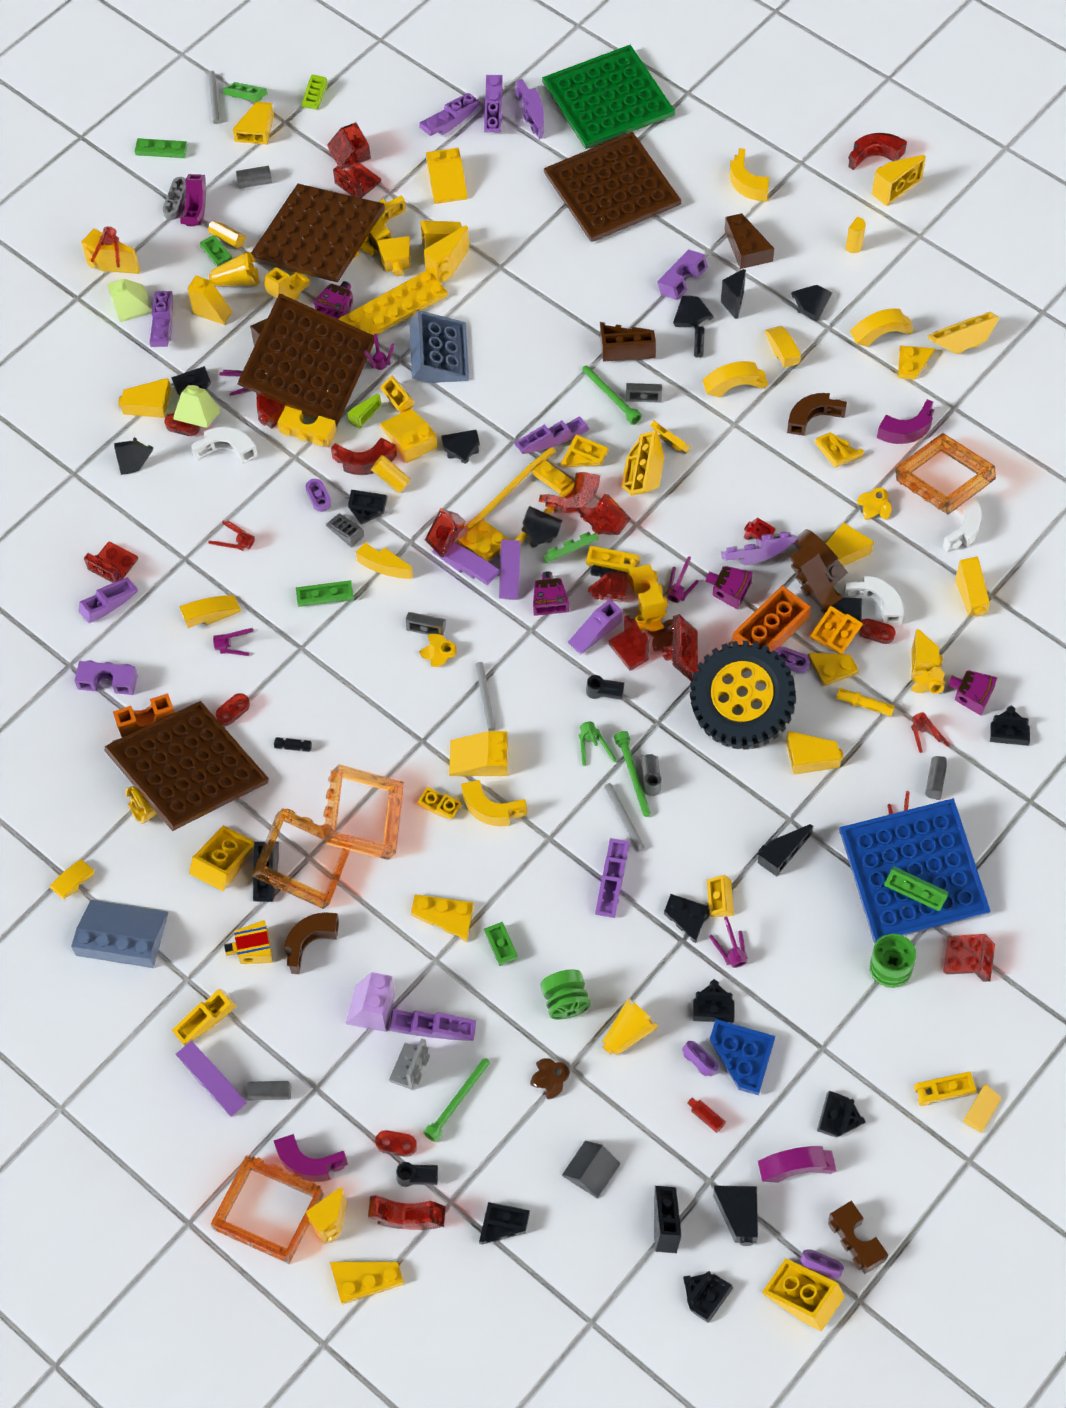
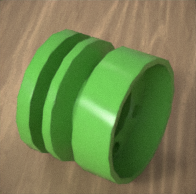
M888 934L879 938L873 947L870 960V973L877 983L891 988L902 986L908 982L916 960L914 944L900 934Z
M579 970L559 971L541 981L540 986L543 996L548 1000L546 1006L549 1009L550 1018L555 1020L568 1019L584 1013L591 1007L588 992L583 989L585 983Z

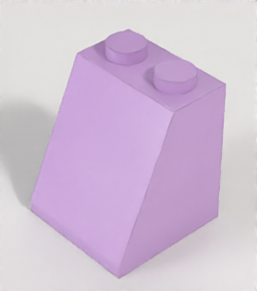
M371 972L355 986L346 1024L386 1032L395 998L392 976Z

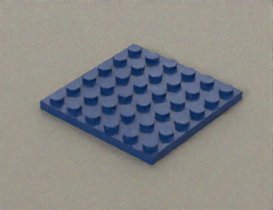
M954 798L839 828L874 943L884 935L900 934L904 936L991 912ZM892 867L899 868L948 891V896L941 910L937 911L884 886Z

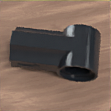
M592 675L587 679L586 694L592 699L607 697L622 700L625 683L605 680L599 675Z
M402 1162L396 1170L397 1182L402 1187L437 1185L438 1165H413L409 1162ZM407 1171L411 1173V1176L404 1178L400 1174Z

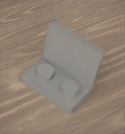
M421 1038L418 1047L404 1043L389 1078L391 1083L410 1090L414 1089L415 1084L418 1085L422 1077L421 1069L427 1065L430 1058L426 1039Z

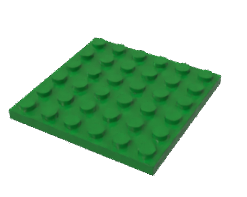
M631 44L542 77L543 84L585 149L675 115L674 108Z

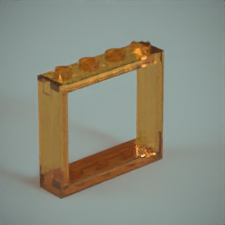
M944 433L938 435L895 467L896 481L947 515L996 479L995 466ZM940 451L976 473L974 477L948 496L912 473Z
M338 764L334 770H331V774L328 777L330 787L326 792L328 803L323 813V816L326 818L321 830L323 832L322 843L389 860L396 854L404 782ZM342 778L389 791L383 844L336 832Z
M282 808L275 816L252 877L324 909L331 902L353 841L349 840L344 834L332 832L327 826L313 823V820L310 818L296 815L291 809ZM283 821L342 848L325 894L266 867Z
M245 1156L211 1222V1226L214 1231L290 1264L309 1226L306 1213L287 1249L230 1224L225 1220L251 1170L312 1196L313 1198L307 1210L322 1200L324 1194L320 1188L321 1186L313 1181L305 1182L301 1180V1176L295 1173L287 1174L283 1172L281 1167L275 1164L269 1166L259 1157L251 1158Z

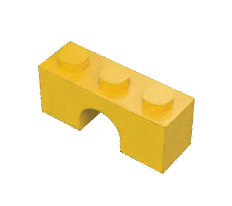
M285 406L277 422L280 433L285 436L296 437L301 441L312 442L317 446L329 448L337 432L335 420L318 416L313 424H303V412Z
M650 564L629 568V582L633 593L638 594L639 609L643 620L664 616L665 607H668L666 596H662L663 589L661 583H657V572L652 570Z

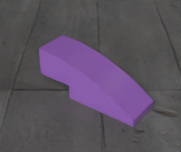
M502 539L500 546L499 599L518 600L520 541Z
M128 577L97 589L96 595L80 601L79 613L88 623L94 622L121 606L136 594L138 589Z

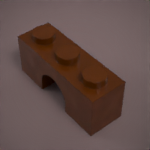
M851 1200L830 1213L828 1225L833 1233H838L842 1239L840 1242L845 1251H850L854 1257L852 1260L857 1269H862L864 1274L884 1263L888 1258V1253L877 1237L870 1241H861L855 1236L854 1229L862 1225L864 1218Z

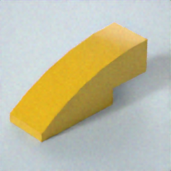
M782 325L766 329L765 334L776 358L780 359L783 368L800 364L801 354L787 330Z
M365 542L356 551L357 562L375 572L403 579H411L413 577L412 567L385 547L379 552Z
M234 595L209 597L179 606L187 628L203 622L209 625L241 612Z
M218 989L205 1003L200 1002L172 1029V1032L183 1045H187L190 1041L197 1039L211 1029L237 1005L225 991Z

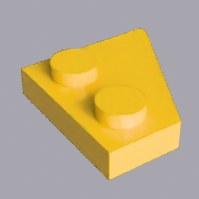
M900 345L898 378L916 380L920 371L926 366L928 359L933 356L934 348Z
M653 420L650 427L659 433L658 436L661 440L672 442L671 447L678 452L683 450L687 453L691 447Z
M831 432L817 437L814 442L835 468L860 458L864 454L863 449L856 450L849 446L850 442L840 439Z
M576 435L561 461V466H601L609 449Z
M808 654V658L823 686L856 675L859 672L857 665L849 654Z

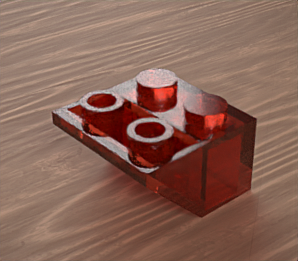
M357 122L341 127L327 144L340 170L371 159L369 144Z
M608 572L588 588V593L593 599L604 600V597H609L614 602H622L623 599L627 600L630 577L626 573Z

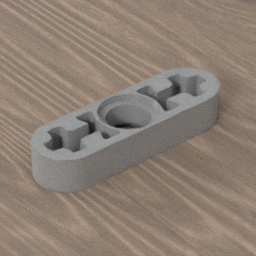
M176 177L172 181L163 205V213L166 219L173 220L180 213L186 197V178ZM174 196L180 197L178 200L171 199Z

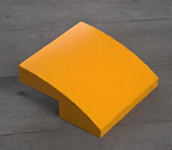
M830 606L811 633L810 639L842 655L863 623L849 614L845 615Z

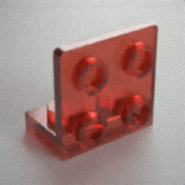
M359 162L347 171L339 166L333 169L335 184L354 197H364L381 183V178Z
M604 494L594 508H577V511L581 514V519L588 522L592 526V530L599 535H619L631 519L609 494Z
M109 541L98 555L94 556L87 553L84 560L89 571L114 583L122 580L138 561V556Z
M629 615L624 616V631L608 640L609 646L629 671L649 660L650 639L645 632L642 633L635 619H631Z
M986 934L948 936L943 972L945 974L975 973L983 982L991 981L995 943Z

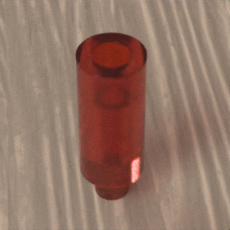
M692 1097L687 1102L692 1107L691 1112L715 1133H718L726 1124V1121L702 1100L697 1102Z

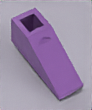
M611 599L607 600L592 613L568 643L580 655L622 623L623 610Z

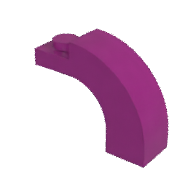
M188 174L185 179L186 203L184 212L180 217V222L191 227L202 225L206 203L205 175Z
M927 399L919 414L909 420H899L885 415L878 428L877 438L893 444H907L919 440L931 428L934 401Z
M294 1134L274 1140L275 1148L284 1167L291 1174L302 1180L311 1182L331 1180L329 1171L337 1172L348 1165L344 1151L319 1159L305 1156L299 1150Z
M823 1146L793 1148L769 1155L758 1161L762 1182L778 1183L788 1177L802 1173L832 1174L837 1171L832 1151L823 1150Z

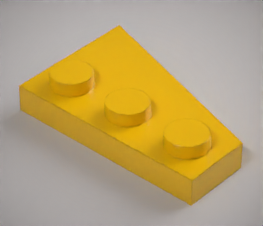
M415 894L411 915L432 926L435 925L449 934H454L467 942L474 903Z
M330 1262L342 1305L404 1285L398 1262Z

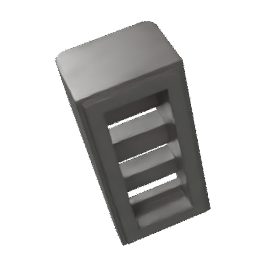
M340 513L326 524L331 531L350 547L354 546L364 537V530Z

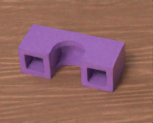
M688 249L657 281L661 295L678 300L687 290L685 278H699L708 268L705 254Z
M87 660L79 661L74 681L78 690L97 692L99 683L110 679L113 680L112 686L116 694L134 695L138 674L135 666L130 664L118 665L111 662L97 663Z

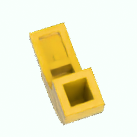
M739 148L738 155L734 156V161L730 160L729 176L733 187L741 195L749 199L767 202L769 177L755 176L749 173L744 166L746 149Z
M402 195L389 202H386L384 199L379 201L384 203L385 210L369 233L370 241L377 251V240L391 238V232L385 224L393 217L406 211L405 199Z
M275 267L265 275V288L268 294L275 298L281 293L289 298L298 300L299 293L310 285L311 279L297 272L290 277L289 274Z
M890 308L875 312L862 319L850 330V333L857 345L869 347L878 337L885 333L898 331L911 334L914 328L909 317L903 315L901 309Z
M739 361L723 365L709 373L702 380L706 393L718 398L729 389L738 385L748 384L762 389L768 386L764 371L758 369L755 362Z
M480 780L461 784L463 800L467 809L476 819L493 826H509V818H521L527 815L525 799L508 803H495L484 795Z

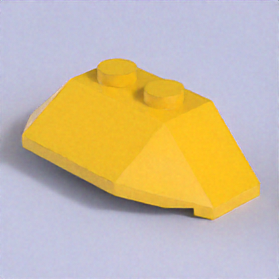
M987 312L935 331L928 335V339L955 354H960L968 348H975L981 343L986 342L997 324L999 316L992 312Z
M656 430L640 434L639 440L633 445L626 457L621 487L631 496L649 492L660 485L664 453Z

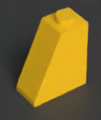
M255 102L234 126V141L268 144L274 118L273 104Z
M420 221L424 249L462 227L461 222Z
M195 275L187 288L193 314L225 325L232 313L231 308L211 280Z
M168 378L124 389L118 401L123 414L165 418L171 394L170 381Z
M843 523L826 544L836 554L840 563L845 566L871 554L874 541L846 523Z
M975 556L959 561L955 582L968 616H982L987 613L990 603L979 558Z
M792 731L787 732L786 744L794 775L840 768L841 760H843V751L838 748L836 741Z

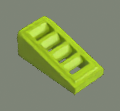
M311 75L302 101V107L318 110L328 87L326 77Z
M377 393L348 411L349 423L360 429L382 406L380 395Z

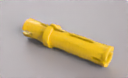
M839 688L836 696L837 700L850 703L854 707H863L889 717L892 716L895 705L861 695L860 692L855 693Z

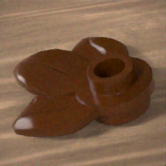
M669 619L662 623L664 628L661 630L647 631L648 635L654 637L652 641L654 651L662 650L668 646L676 654L681 648L682 638L679 635L681 627L676 620ZM674 626V629L669 631L668 627Z
M544 1058L536 1062L539 1071L532 1076L530 1085L536 1088H545V1095L549 1100L562 1092L563 1082L569 1078L570 1070L562 1062L555 1063L549 1058ZM561 1069L562 1073L557 1076L556 1071Z

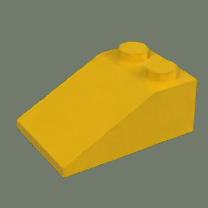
M459 147L426 152L427 169L434 204L468 199Z
M919 155L888 162L884 166L877 168L874 173L872 195L884 205H889L922 180L926 156Z
M468 226L461 227L424 249L425 268L440 283L447 281L453 276L470 249Z
M93 228L81 241L86 262L91 268L107 272L134 274L141 272L135 249Z
M411 408L380 423V427L406 463L438 448L437 437L432 428Z
M486 731L450 740L449 776H508V731Z
M223 825L192 857L189 874L224 891L234 880L253 851L254 841Z
M785 1258L762 1291L764 1296L794 1317L821 1332L845 1298L837 1282Z

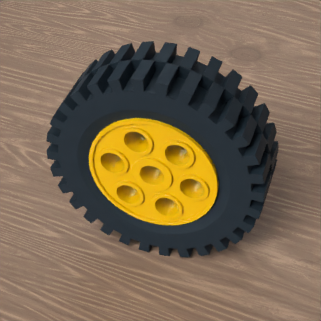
M733 641V646L728 647L727 643L722 645V650L718 651L716 647L712 650V656L707 654L704 657L705 662H699L697 665L698 671L693 673L694 680L690 683V699L694 715L701 729L703 728L708 736L711 735L714 741H721L722 745L726 747L730 744L734 749H738V746H743V749H749V745H754V748L760 747L759 743L764 742L766 745L770 743L769 739L771 737L774 740L778 737L779 731L783 733L786 729V723L789 724L791 721V714H794L796 690L789 666H786L785 660L782 657L779 658L776 651L770 652L769 647L766 645L761 648L758 642H753V645H749L748 641H743V645H738L737 641ZM745 671L752 673L749 678H743L742 674ZM726 677L734 679L731 684H725L723 681ZM758 684L766 685V689L763 691L757 690L756 687ZM742 689L748 691L747 695L744 697H740L737 695L738 692ZM723 695L729 697V700L725 703L719 701V698ZM755 702H760L762 707L760 709H753L752 705ZM736 708L744 710L741 715H735L733 711Z

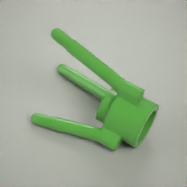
M588 721L580 726L581 733L578 735L581 743L582 765L586 766L585 740L588 742L593 741L594 745L597 746V737L612 761L616 762V758L601 736L599 729H596L594 722Z

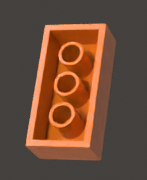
M782 585L733 632L732 642L737 641L738 645H743V641H748L749 645H753V642H758L761 648L766 645L769 647L770 652H772L777 647H781L810 618L811 606Z

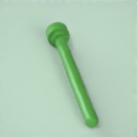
M587 365L583 366V372L626 413L627 421L631 425L637 424L641 420L642 414L637 409H631Z
M627 731L618 732L614 735L615 743L622 749L642 813L645 817H649L651 812L628 746L631 740Z
M482 1059L437 1121L425 1128L423 1134L428 1139L437 1142L441 1136V1128L490 1064L489 1059Z

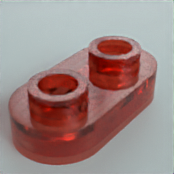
M175 413L167 415L164 420L166 429L170 432L194 436L200 430V426L174 420Z
M869 618L861 620L863 625L858 631L861 637L882 644H889L894 641L896 631L893 626Z
M243 693L233 695L217 709V720L224 726L236 721L250 707L248 696Z
M383 1130L375 1138L376 1147L382 1153L410 1157L417 1150L416 1139L410 1134ZM385 1140L390 1141V1144L384 1146L382 1143ZM409 1144L410 1148L405 1150L403 1146Z

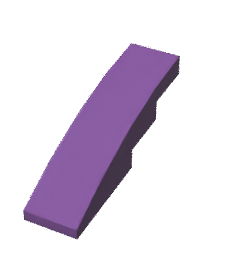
M580 416L567 424L561 420L550 428H547L545 424L514 442V444L522 454L537 452L574 439L576 435L587 432L589 427Z
M444 539L432 551L459 573L463 571L472 579L476 577L485 585H488L499 575V569L470 550Z
M610 838L595 915L611 918L616 916L630 841Z
M393 1009L389 1031L430 1038L473 1041L476 1020L439 1012L434 1015L416 1010L414 1013Z
M192 1041L175 1054L200 1085L207 1090L230 1117L247 1103Z

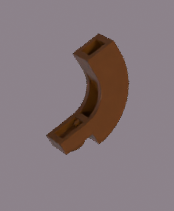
M816 393L804 397L791 410L787 433L805 436L808 422L819 415L844 418L847 402L829 399L830 393Z
M805 529L797 536V540L793 544L798 550L809 544L820 555L828 570L826 574L829 581L833 580L836 584L848 574L836 554L815 533Z
M324 912L310 915L299 921L291 929L284 945L285 952L288 955L287 966L290 967L291 974H300L303 951L309 943L317 939L337 940L339 928L338 913Z

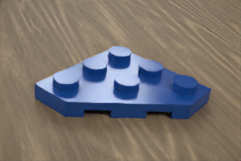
M715 1019L710 1036L711 1044L738 1090L759 1096L775 1036Z

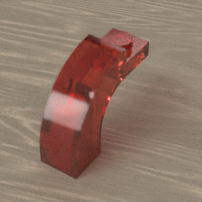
M889 133L865 135L854 142L853 151H851L848 157V167L854 170L864 159L874 155L886 157L891 161H897L905 154L907 141Z
M380 438L374 447L365 452H353L336 443L331 447L332 458L337 463L343 464L345 472L354 475L373 474L374 472L371 471V468L381 455H384L391 462L397 456L396 445L383 438Z
M587 472L576 473L574 487L569 495L559 497L543 494L540 495L539 502L545 503V507L554 508L553 513L579 511L590 504L595 497L600 483V475Z
M374 1195L370 1196L368 1218L377 1220L378 1225L396 1229H437L444 1227L446 1206L433 1201L399 1203Z

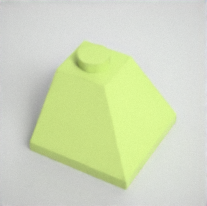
M127 279L107 284L120 322L152 313V307L143 284Z
M188 385L181 393L174 414V420L207 428L221 413V409L205 389L195 385Z

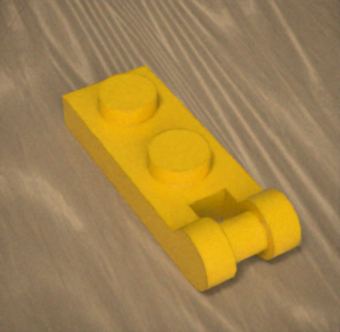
M590 546L586 565H597L600 568L615 569L626 572L629 575V568L637 567L641 558L639 555Z
M971 1071L923 1081L913 1085L915 1092L919 1096V1106L976 1094L977 1091ZM931 1089L932 1094L927 1095L926 1090Z

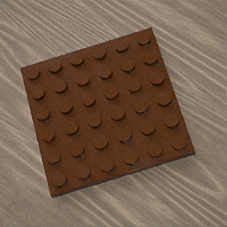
M633 131L544 168V174L591 242L681 205L680 197Z
M297 183L251 254L257 263L338 283L384 212L385 205L384 203Z
M279 293L237 385L282 405L301 410L303 414L316 420L318 416L335 420L337 428L368 359L364 352L368 351L370 354L375 343L374 335Z
M201 701L106 745L104 749L107 755L172 831L252 792L269 781L266 774Z

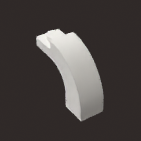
M217 427L203 432L205 438L191 445L196 460L217 450L233 452L242 464L258 456L256 445L250 437L240 430L229 427Z
M968 489L953 500L951 509L960 517L963 525L945 537L943 548L947 552L953 548L957 549L961 544L967 548L978 534L982 519L981 507L978 500Z
M864 576L863 582H845L844 598L872 600L882 611V625L902 624V600L890 584L871 576Z

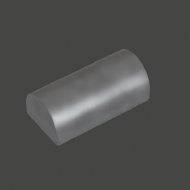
M269 165L236 171L239 188L272 183Z
M626 383V401L661 403L662 384Z
M408 612L406 616L407 631L426 635H444L446 619Z
M934 756L931 758L925 795L928 798L941 799L947 768L946 757Z
M288 1081L247 1082L248 1100H290L292 1086Z

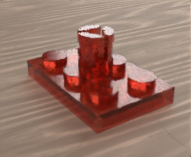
M678 614L673 616V624L671 625L673 632L672 645L663 646L662 653L667 652L666 655H663L666 661L672 660L674 668L679 670L690 681H693V673L698 671V631Z

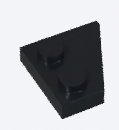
M670 894L664 915L670 921L675 922L676 926L681 931H684L691 938L692 942L696 943L709 906Z
M488 1202L479 1244L483 1245L526 1234L530 1210Z

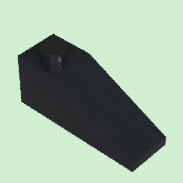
M809 824L771 840L766 846L763 845L757 853L759 855L758 864L777 877L810 838L814 826Z
M254 841L253 901L273 902L279 862V841Z
M655 1185V1252L677 1253L682 1236L676 1187Z

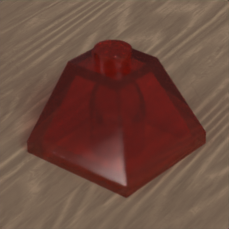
M440 508L425 541L440 557H444L463 530L466 521L458 513Z

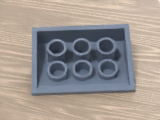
M418 310L409 322L412 379L427 383L468 381L466 322Z
M90 900L76 928L71 947L76 956L154 968L169 913L154 909Z

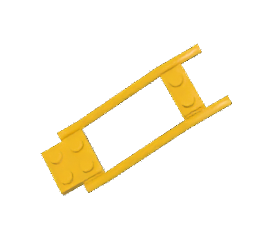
M554 447L547 449L517 475L475 518L464 526L467 533L458 540V545L470 550L487 562L491 561L495 556L500 555L502 539H510L486 522L484 518L531 472H533L535 477L560 494L543 511L549 515L568 496L591 478L590 474L586 472L573 483L572 479L546 461L556 452ZM522 532L515 540L520 541L521 544L528 536Z

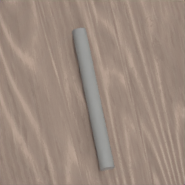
M211 70L208 72L212 117L213 123L219 124L215 72Z
M477 662L476 670L488 731H494L496 728L483 662Z
M606 784L604 788L639 852L643 851L645 846L612 784Z

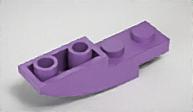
M486 75L484 132H501L503 75Z
M523 79L517 80L515 93L518 98H521L525 108V113H523L524 120L530 124L532 133L536 134L540 140L543 138L544 111L541 98L536 88L529 90Z
M467 93L445 104L443 111L421 121L419 128L429 136L436 133L444 135L464 121L476 109L480 101L470 93Z
M155 291L149 341L150 347H168V343L171 341L172 291Z
M791 532L779 533L780 536L773 537V534L762 535V538L756 539L757 546L755 544H747L742 549H737V546L727 547L726 551H721V557L724 560L740 559V564L743 565L755 564L783 552L797 540V536L791 534Z

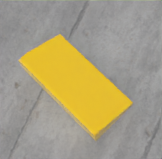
M726 875L707 879L709 916H733L731 879Z
M984 1084L963 1123L982 1133L1002 1098Z

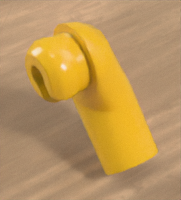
M368 235L360 249L374 256L376 248L370 245V235Z

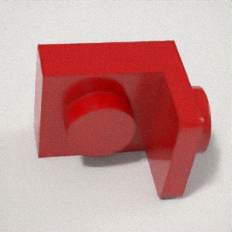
M756 518L746 524L744 528L746 532L743 538L746 540L750 537L760 539L762 535L774 534L776 528L760 518Z

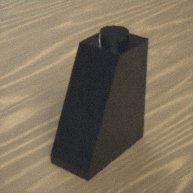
M714 1185L713 1197L734 1242L740 1243L742 1246H751L753 1243H757V1186Z

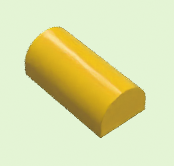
M856 217L848 228L846 251L850 253H858L862 250L866 222L860 217Z
M210 222L208 232L211 235H215L236 248H240L245 242L246 236L221 222Z
M391 375L379 387L399 412L402 413L413 407L414 400L394 376Z
M381 455L371 468V471L397 493L401 492L411 479L384 455Z

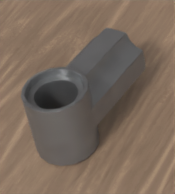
M646 754L644 757H641L644 792L649 796H655L661 791L662 780L658 756Z

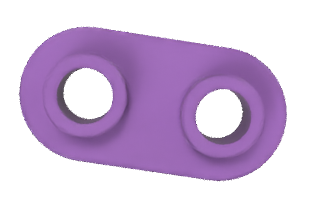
M319 479L309 480L306 483V492L314 509L320 512L328 510L331 507V499L323 482Z
M777 647L774 650L778 653L779 658H785L786 666H789L791 671L804 673L808 670L810 660L807 655L787 647Z
M687 1041L683 1046L684 1057L691 1061L702 1075L713 1076L719 1068L717 1062L699 1044L694 1041Z
M804 1250L800 1258L804 1267L819 1272L829 1279L840 1278L844 1270V1266L839 1261L814 1250Z

